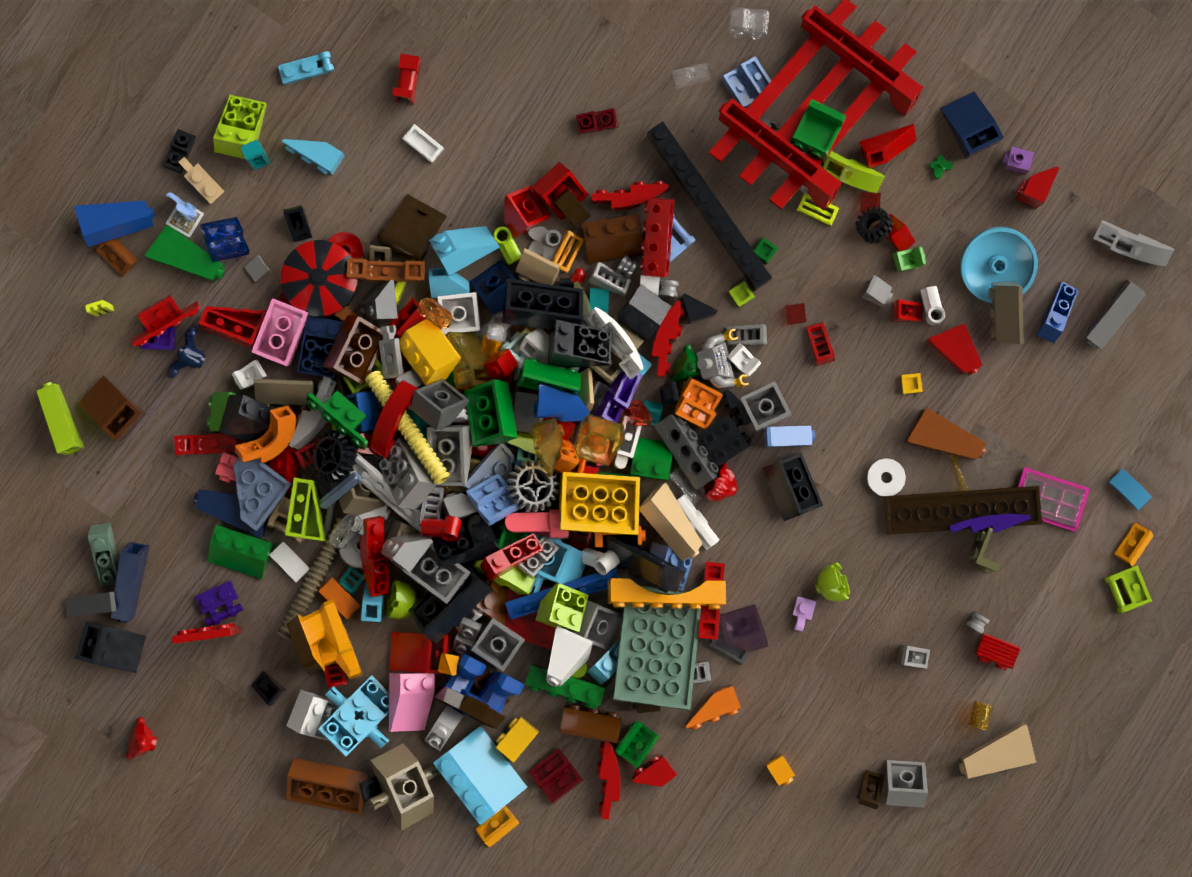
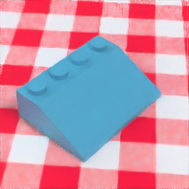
M479 726L433 762L480 825L527 788L511 764L496 748L495 743L482 726Z

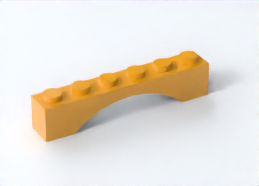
M611 578L608 580V604H613L615 608H623L626 604L632 605V608H644V605H651L652 608L658 609L663 608V605H671V609H682V606H690V609H701V606H709L710 610H718L726 604V581H705L699 587L689 592L677 595H664L648 591L631 579Z

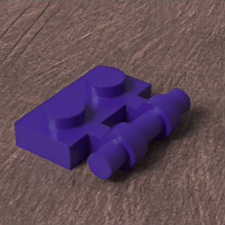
M232 581L223 583L195 596L202 614L209 611L211 613V617L205 619L207 626L217 625L222 622L221 620L230 616L235 617L237 613L243 611L241 603L236 606L233 605L232 601L239 597ZM226 604L227 610L218 613L216 608Z

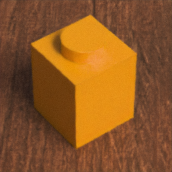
M782 754L765 764L779 786L781 784L785 786L793 781L792 777L795 774Z

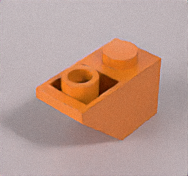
M555 440L547 457V462L550 468L569 472L578 465L579 459L572 443L566 440Z

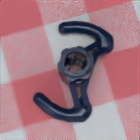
M190 326L186 330L184 335L185 346H180L176 355L179 357L178 360L168 368L167 376L171 379L178 374L177 370L183 367L190 366L194 369L196 367L200 369L206 355L195 346L193 339L197 332L195 326Z

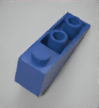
M1064 282L1060 283L1041 322L1037 336L1053 344L1065 328L1078 294V289Z

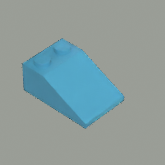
M486 226L447 230L429 240L449 276L500 248Z

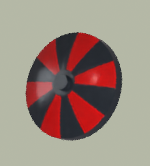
M313 240L296 247L286 258L281 270V287L288 302L293 307L306 311L308 316L328 317L342 311L352 301L358 287L357 279L347 278V258L352 257L341 246L325 240Z

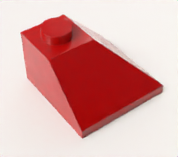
M531 185L505 196L504 223L514 238L527 233L530 229L537 227L551 217L537 194L531 188Z

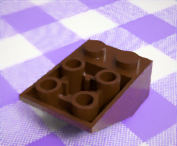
M104 375L78 403L92 420L117 442H121L146 415Z

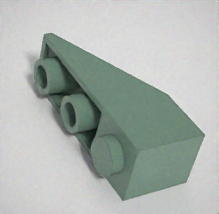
M111 524L91 525L88 539L100 586L115 585L118 563Z

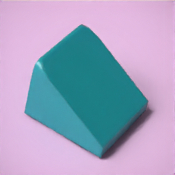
M644 401L641 417L643 424L656 425L660 422L663 408L662 403Z

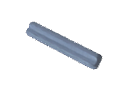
M353 472L319 500L320 508L327 509L361 482V475Z

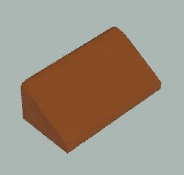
M117 238L100 243L95 250L122 277L139 261Z

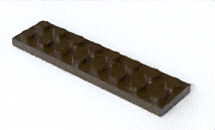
M1039 486L884 496L887 535L950 531L949 525L967 519L1000 514H1024L1031 516V519L1014 526L1042 524Z

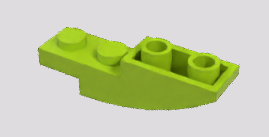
M833 151L820 164L822 168L839 181L869 192L877 193L885 178L883 174L868 168V166L855 159L848 160Z

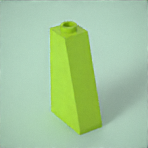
M52 382L43 384L41 386L42 389L37 390V394L57 454L69 455L84 449V444L60 386L55 383L52 384Z

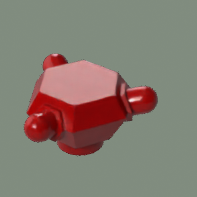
M143 717L137 718L136 726L132 729L129 737L128 752L126 753V758L129 760L144 755L148 751L153 752L156 747L157 737L152 736V731L145 724Z

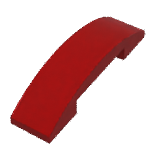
M405 380L398 384L389 397L372 435L370 449L384 458L388 457L395 442L392 438L407 406L412 404L415 390L419 389Z
M225 434L174 436L175 455L235 453V446L245 443Z
M706 561L703 583L705 581H723L725 564ZM701 606L698 638L718 640L720 609L710 610L709 606Z

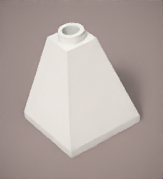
M557 626L546 678L547 683L557 687L566 682L588 661L593 642Z

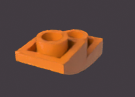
M332 577L318 590L328 601L333 599L337 610L346 619L361 606Z

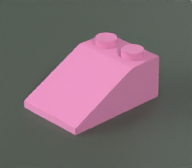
M272 298L251 352L282 365L291 366L301 340L308 312Z
M418 672L389 673V732L425 730L435 693V674Z

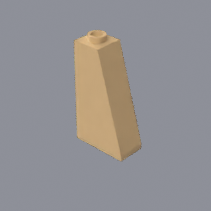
M665 482L650 493L640 505L639 511L683 562L687 558L693 559L699 554L698 549L703 543Z
M1018 724L962 756L961 763H959L961 774H964L969 779L1036 763L1027 724Z

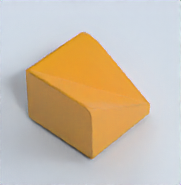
M441 653L438 671L455 676L459 656Z

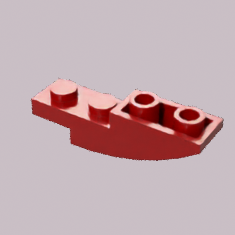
M655 181L653 184L646 185L645 182H634V185H630V192H626L623 189L615 190V193H607V190H596V193H592V204H611V211L632 209L645 205V202H648V198H659L668 191V184H664L663 181Z
M677 301L670 308L656 334L651 358H659L657 377L664 378L665 374H669L670 363L666 362L667 355H671L672 344L669 341H676L677 337H681L682 326L678 325L679 318H683L684 312L681 301Z
M382 516L363 519V535H360L362 566L371 597L389 593V559L380 553L384 544V517Z
M604 741V743H600L599 749L602 761L597 763L596 773L600 774L599 779L606 780V783L602 782L601 794H604V800L599 802L598 813L601 814V819L609 820L611 802L620 801V773L614 749L610 742Z

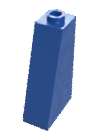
M146 201L79 205L74 207L87 247L154 226L152 219L155 218L152 207L148 208Z

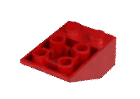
M392 631L390 670L445 674L439 672L438 667L441 653L449 654L450 634H446L436 644L422 633Z

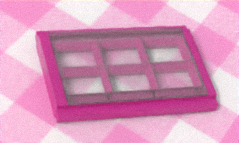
M1023 467L1017 487H1040L1042 521L1076 532L1090 488Z

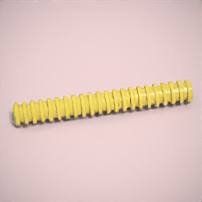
M373 371L366 377L365 381L369 383L368 386L372 388L375 396L379 397L378 401L382 402L381 405L384 407L393 390H390L391 387L387 385V381L384 380L380 371ZM405 410L398 425V430L401 431L402 436H405L404 439L408 441V445H411V449L415 450L414 454L418 455V460H421V464L425 465L424 468L428 470L427 473L431 475L434 483L441 484L445 482L450 476L449 472H446L443 463L439 462L440 459L436 457V453H433V449L429 448L430 444L426 443V438H423V434L419 433L420 430L416 428L417 425L413 423V419H410V415L406 414L407 411Z

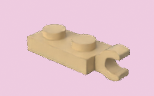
M185 157L179 161L188 172L184 177L210 204L225 192L198 163L193 167Z

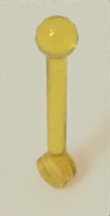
M952 455L950 461L955 465L962 485V491H969V487L966 486L957 463L958 457Z

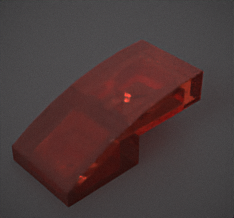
M631 400L628 409H623L625 416L630 418L632 426L651 425V416L642 401Z

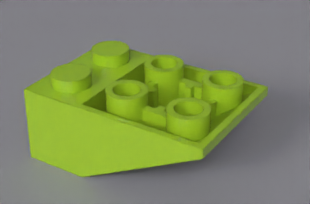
M229 95L213 137L214 152L245 159L241 147L259 139L267 103Z

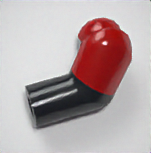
M577 268L571 278H560V286L574 288V282L581 284L586 276L585 271L582 268Z

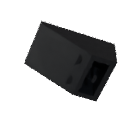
M556 320L549 331L547 364L563 368L609 366L612 331Z
M477 512L461 520L462 524L457 541L451 542L441 537H431L439 565L483 560L485 557L499 551L500 548L493 526H489Z
M92 620L85 621L75 659L136 673L146 635Z

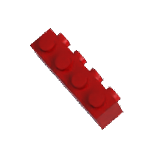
M652 197L648 198V202H645L644 212L647 213V218L643 223L645 240L642 241L644 259H641L640 270L643 271L645 276H669L675 199Z

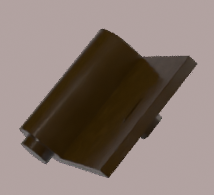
M407 194L386 228H382L378 233L379 244L390 247L392 251L410 261H423L430 245L429 240L437 234L447 215Z

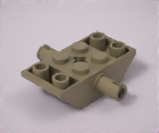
M404 743L369 760L382 789L381 794L368 800L369 804L372 803L370 807L373 811L388 803L400 831L434 813V796L427 782L440 775V772L436 771L438 769L434 764L422 770L419 761Z

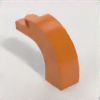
M288 405L270 410V425L266 433L256 440L235 446V452L241 461H252L258 458L261 463H264L279 455L288 446L294 435L296 415Z

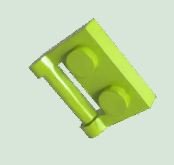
M1138 565L1104 578L1111 588L1119 614L1152 602ZM1118 579H1121L1130 601L1129 604L1125 605L1116 583Z

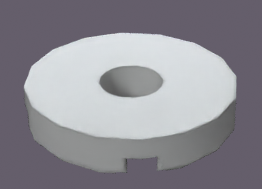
M887 458L878 460L868 470V486L879 496H893L900 492L905 485V471L895 460ZM888 472L891 475L889 483H884L881 480L882 473Z

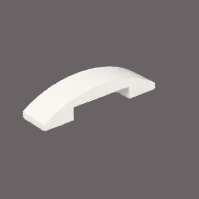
M597 307L584 317V320L590 327L612 331L611 347L622 360L619 366L629 379L636 376L643 369L642 361L631 339L618 323Z

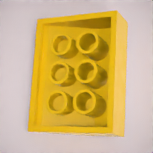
M563 472L559 483L560 530L638 535L640 477Z

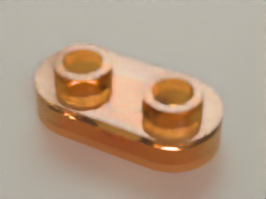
M424 298L420 301L418 312L438 328L446 329L451 326L453 321L451 312L431 298Z

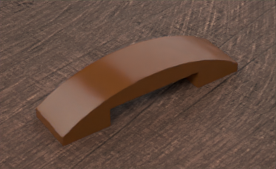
M347 258V278L377 282H387L390 280H394V282L424 281L425 261L387 262Z

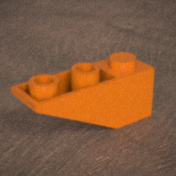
M729 685L714 691L685 724L686 728L694 730L702 727L701 723L705 721L712 723L720 720L719 716L727 714V716L738 713L737 709L741 708L733 686Z

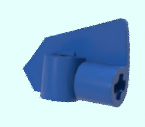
M542 383L538 384V401H534L533 404L535 418H555L558 421L564 422L582 421L590 413L579 396Z

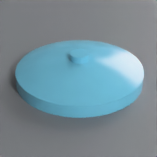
M992 227L975 235L964 248L960 261V272L965 286L974 296L989 303H992V299H989L988 295L991 283L1015 281L1022 286V293L1024 294L1032 285L1038 269L1037 254L1030 240L1019 231L1008 227Z

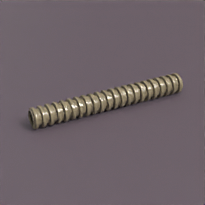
M336 518V524L333 523L334 527L330 529L331 533L327 535L328 539L324 541L325 545L321 546L322 550H319L320 554L316 556L317 560L313 561L314 566L310 567L311 571H308V577H305L306 581L302 582L303 587L299 588L300 592L296 594L297 598H294V604L290 605L292 608L288 609L289 613L285 615L286 619L282 621L283 625H280V630L276 632L280 637L292 640L287 623L297 615L304 617L303 614L307 612L306 608H309V602L312 603L311 598L315 597L314 593L318 591L317 587H320V581L324 580L322 577L326 576L325 572L329 570L328 566L332 564L331 560L335 559L333 556L337 555V549H339L342 539L349 532L348 528H351L350 523L343 519Z

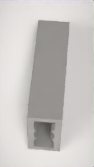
M1127 279L1085 335L1088 339L1087 343L1095 349L1097 347L1103 349L1146 296V293Z

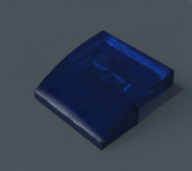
M237 217L201 224L202 235L212 262L249 255L250 250L243 237L244 230Z

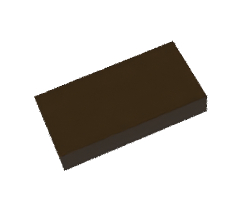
M567 188L553 200L576 229L591 217Z

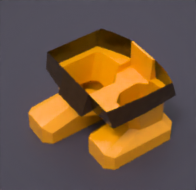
M333 599L324 602L319 610L304 617L297 615L287 623L301 665L309 677L325 672V666L337 662L349 679L363 675Z

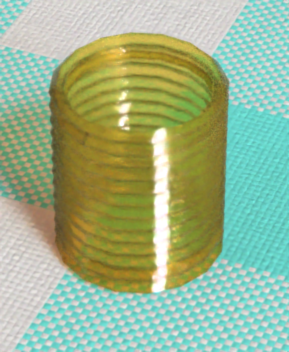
M974 701L968 725L988 731L994 706Z

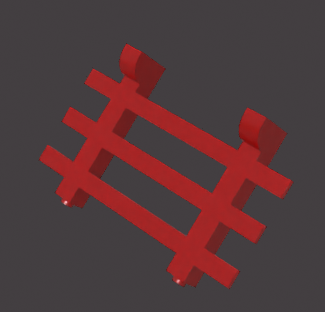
M842 0L830 15L826 14L816 5L811 10L807 9L801 16L803 20L800 27L812 36L747 109L732 98L728 103L724 102L718 110L720 112L718 120L726 125L729 130L709 151V154L721 163L741 139H744L759 151L757 156L739 175L750 186L772 162L783 169L790 176L769 199L781 210L803 185L809 190V195L813 202L825 211L836 198L842 182L820 166L823 162L822 160H816L809 154L805 155L790 143L811 99L823 104L853 68L871 80L870 84L844 112V115H846L845 121L828 153L829 155L883 91L890 94L892 105L905 117L917 103L924 88L901 71L917 51L904 43L888 61L872 49L873 45L887 30L880 23L874 20L860 38L842 26L857 8L849 0ZM825 45L841 57L840 61L777 132L759 118Z

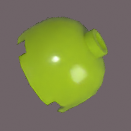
M837 562L825 566L818 574V583H815L818 594H822L826 600L832 602L849 599L847 595H850L846 575L842 576L839 571L842 570V567Z
M394 580L389 590L392 593L390 599H387L386 615L391 619L402 620L410 616L408 610L419 598H416V591L410 584Z

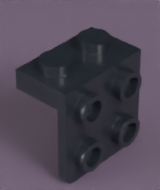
M727 414L698 434L699 441L717 466H721L750 446L749 442L751 439L745 431L741 432L738 428L740 423L735 415L731 417L730 414Z

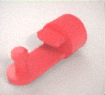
M549 509L548 512L511 513L505 519V526L512 533L537 532L539 536H549V539L569 537V531L560 530L559 509Z

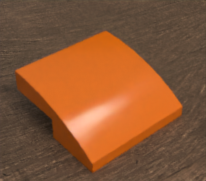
M689 377L679 397L674 413L706 429L716 415L714 410L723 394Z

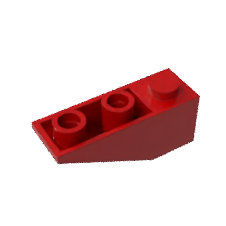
M911 124L859 141L861 155L868 168L889 162L916 142L915 126Z
M533 533L485 557L480 567L490 582L506 574L544 549Z

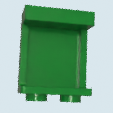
M811 99L790 143L800 151L809 154L812 158L825 161L845 121L846 115Z

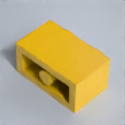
M522 716L519 720L515 717L508 726L511 728L507 734L502 733L496 740L498 743L496 748L513 763L539 733Z

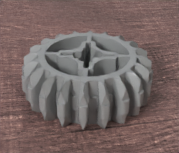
M528 460L527 464L523 461L520 463V467H514L515 472L509 473L513 479H507V483L512 484V486H508L506 490H512L508 497L512 498L515 496L516 499L512 502L513 504L521 503L518 507L519 509L525 506L526 512H529L531 507L534 513L538 512V508L543 511L545 506H551L550 500L554 501L556 499L553 494H557L558 490L554 489V487L558 486L559 483L553 482V479L557 478V475H550L553 469L546 470V463L540 467L539 460L535 461L534 464L532 460ZM528 471L526 483L519 484L521 475ZM534 472L539 473L545 481H540ZM533 482V484L539 487L532 490V488L530 489V487L525 486ZM546 488L544 497L537 501L539 490ZM520 491H525L531 501L524 498Z

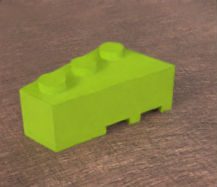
M294 478L285 536L326 541L316 481Z

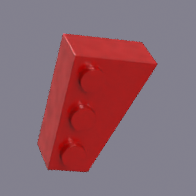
M206 306L198 324L201 330L253 349L267 310L258 311Z

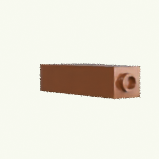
M928 408L923 409L904 441L908 444L970 460H977L978 457L981 459L986 451V448H984L986 442Z

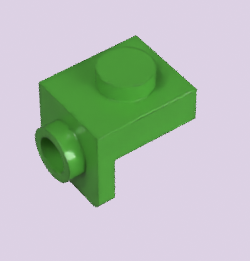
M922 246L893 253L897 272L912 270L926 265Z

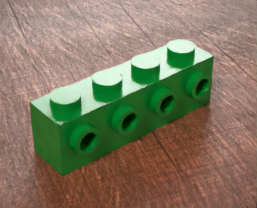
M534 664L531 665L526 680L529 689L538 692L540 689L547 690L548 695L558 697L560 694L566 696L565 700L573 703L579 700L585 702L584 706L593 709H595V706L600 707L605 686L571 676L561 686L554 687L547 683V668Z

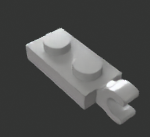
M395 325L382 326L383 340L379 341L383 376L384 379L398 378L404 373L399 338L394 339L396 327Z

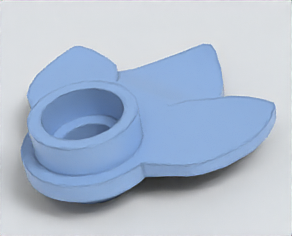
M173 193L165 195L177 203L175 210L179 211L185 218L191 220L197 216L196 208L192 204L185 203Z

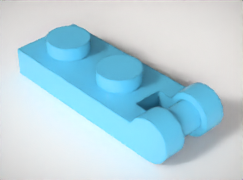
M326 51L318 55L278 65L283 85L333 72L334 67L330 63V52ZM322 61L323 67L318 68L317 63Z

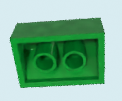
M528 358V360L524 359L522 362L517 386L538 391V384L542 383L577 395L580 391L581 373H577L572 368L562 369L558 368V366L539 363V360L534 358Z
M493 379L464 390L465 397L469 399L466 407L474 447L501 444L518 438L508 382Z
M216 525L209 546L207 562L263 579L274 543Z

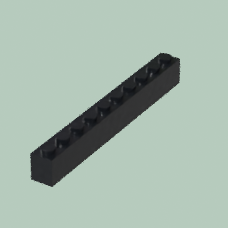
M662 121L647 132V138L753 290L756 291L771 281L772 276L665 123Z

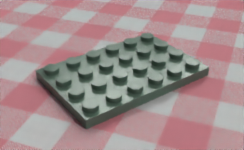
M640 586L648 591L657 594L677 595L686 593L679 591H668V593H665L658 590L657 588ZM625 604L622 614L612 700L690 710L701 609H690V606H682V609H671V605H663V608L658 609L652 608L651 605H644V608H632V605Z

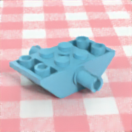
M527 532L526 537L533 533L539 541L543 537L539 536L537 532ZM562 538L550 539L559 549L551 557L552 561H548L535 575L536 578L529 593L532 592L534 586L533 593L539 592L543 581H546V579L554 583L564 584L581 578L586 566L581 560L583 552L562 543Z
M372 675L349 698H345L334 686L325 694L337 706V710L318 731L345 757L365 737H369L380 749L389 741L377 729V725L389 714V691ZM357 715L360 719L355 720L354 717Z

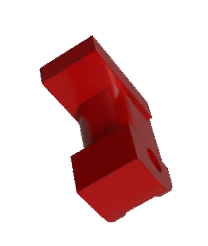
M400 54L397 88L393 87L392 93L395 102H399L400 97L408 98L410 104L414 105L417 79L421 65L420 56Z

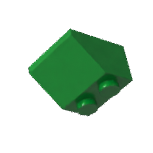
M638 438L630 475L668 481L672 453L665 442Z

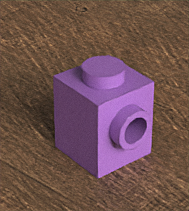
M1011 147L1008 151H1005L1002 162L1005 163L1004 169L1022 174L1028 173L1034 152Z

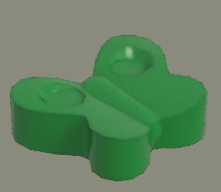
M939 155L936 161H932L929 164V167L933 169L934 178L940 179L944 170H951L953 168V163L944 160V156Z

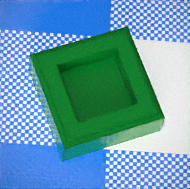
M763 237L753 251L760 260L768 264L778 250V247Z

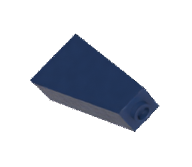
M201 489L198 490V493H195L194 504H196V509L257 537H265L267 519L258 531L242 521L238 495Z
M130 542L120 552L114 593L116 611H113L111 614V618L117 619L118 622H130L135 617L149 545Z

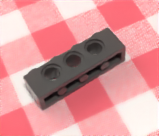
M673 413L654 425L695 490L720 475L717 465L712 462L707 450L701 445L697 439V434L690 428L686 419Z

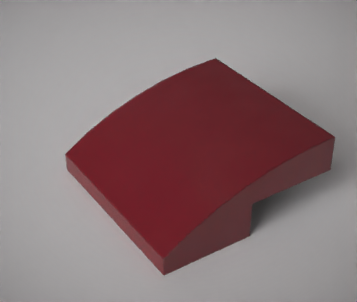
M559 748L528 771L552 804L556 803L584 781Z

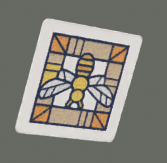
M174 208L166 224L187 237H191L204 213L196 209L197 216L189 220Z

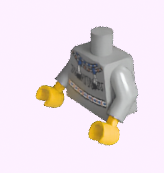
M736 329L726 330L724 335L718 334L707 338L702 346V350L697 352V366L701 371L702 378L709 380L716 388L734 387V385L738 388H743L749 384L742 382V379L748 377L745 374L733 379L731 362L727 358L729 354L724 340L733 341L738 339V337H731V332Z

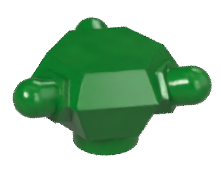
M684 345V352L678 356L674 364V375L670 377V382L675 381L678 383L679 381H688L689 377L698 379L701 376V371L697 366L698 358L691 345Z

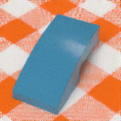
M1123 468L1109 481V484L1138 511L1152 498Z

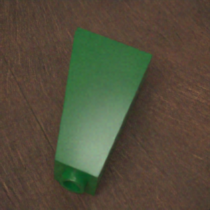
M168 224L145 254L146 257L153 261L213 282L217 279L220 280L225 274L224 269L226 266Z

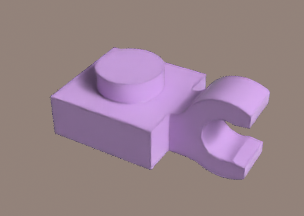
M797 596L792 615L797 616L794 630L803 631L805 620L812 619L816 601Z

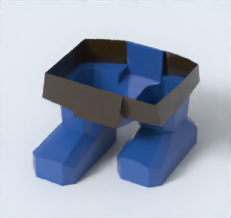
M455 653L456 656H459L456 675H449L444 684L438 687L433 698L488 727L498 729L506 718L501 714L506 699L519 695L524 684L506 674L492 671L485 686L476 696L470 693V689L474 679L483 674L486 665L468 655Z

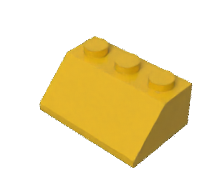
M432 317L406 330L399 340L400 351L425 385L441 379L446 380L461 359Z

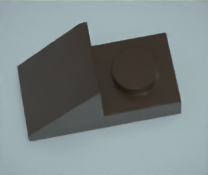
M865 770L856 796L859 799L858 804L877 810L883 785V775Z

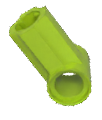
M506 227L497 228L494 232V239L499 245L507 264L516 263L521 259L522 254L509 229ZM499 232H506L508 238L505 241L498 240L497 235Z

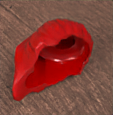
M726 463L717 466L720 475L704 486V495L709 501H721L737 493L738 483Z

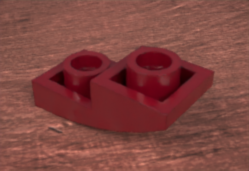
M615 108L576 115L579 134L619 128Z

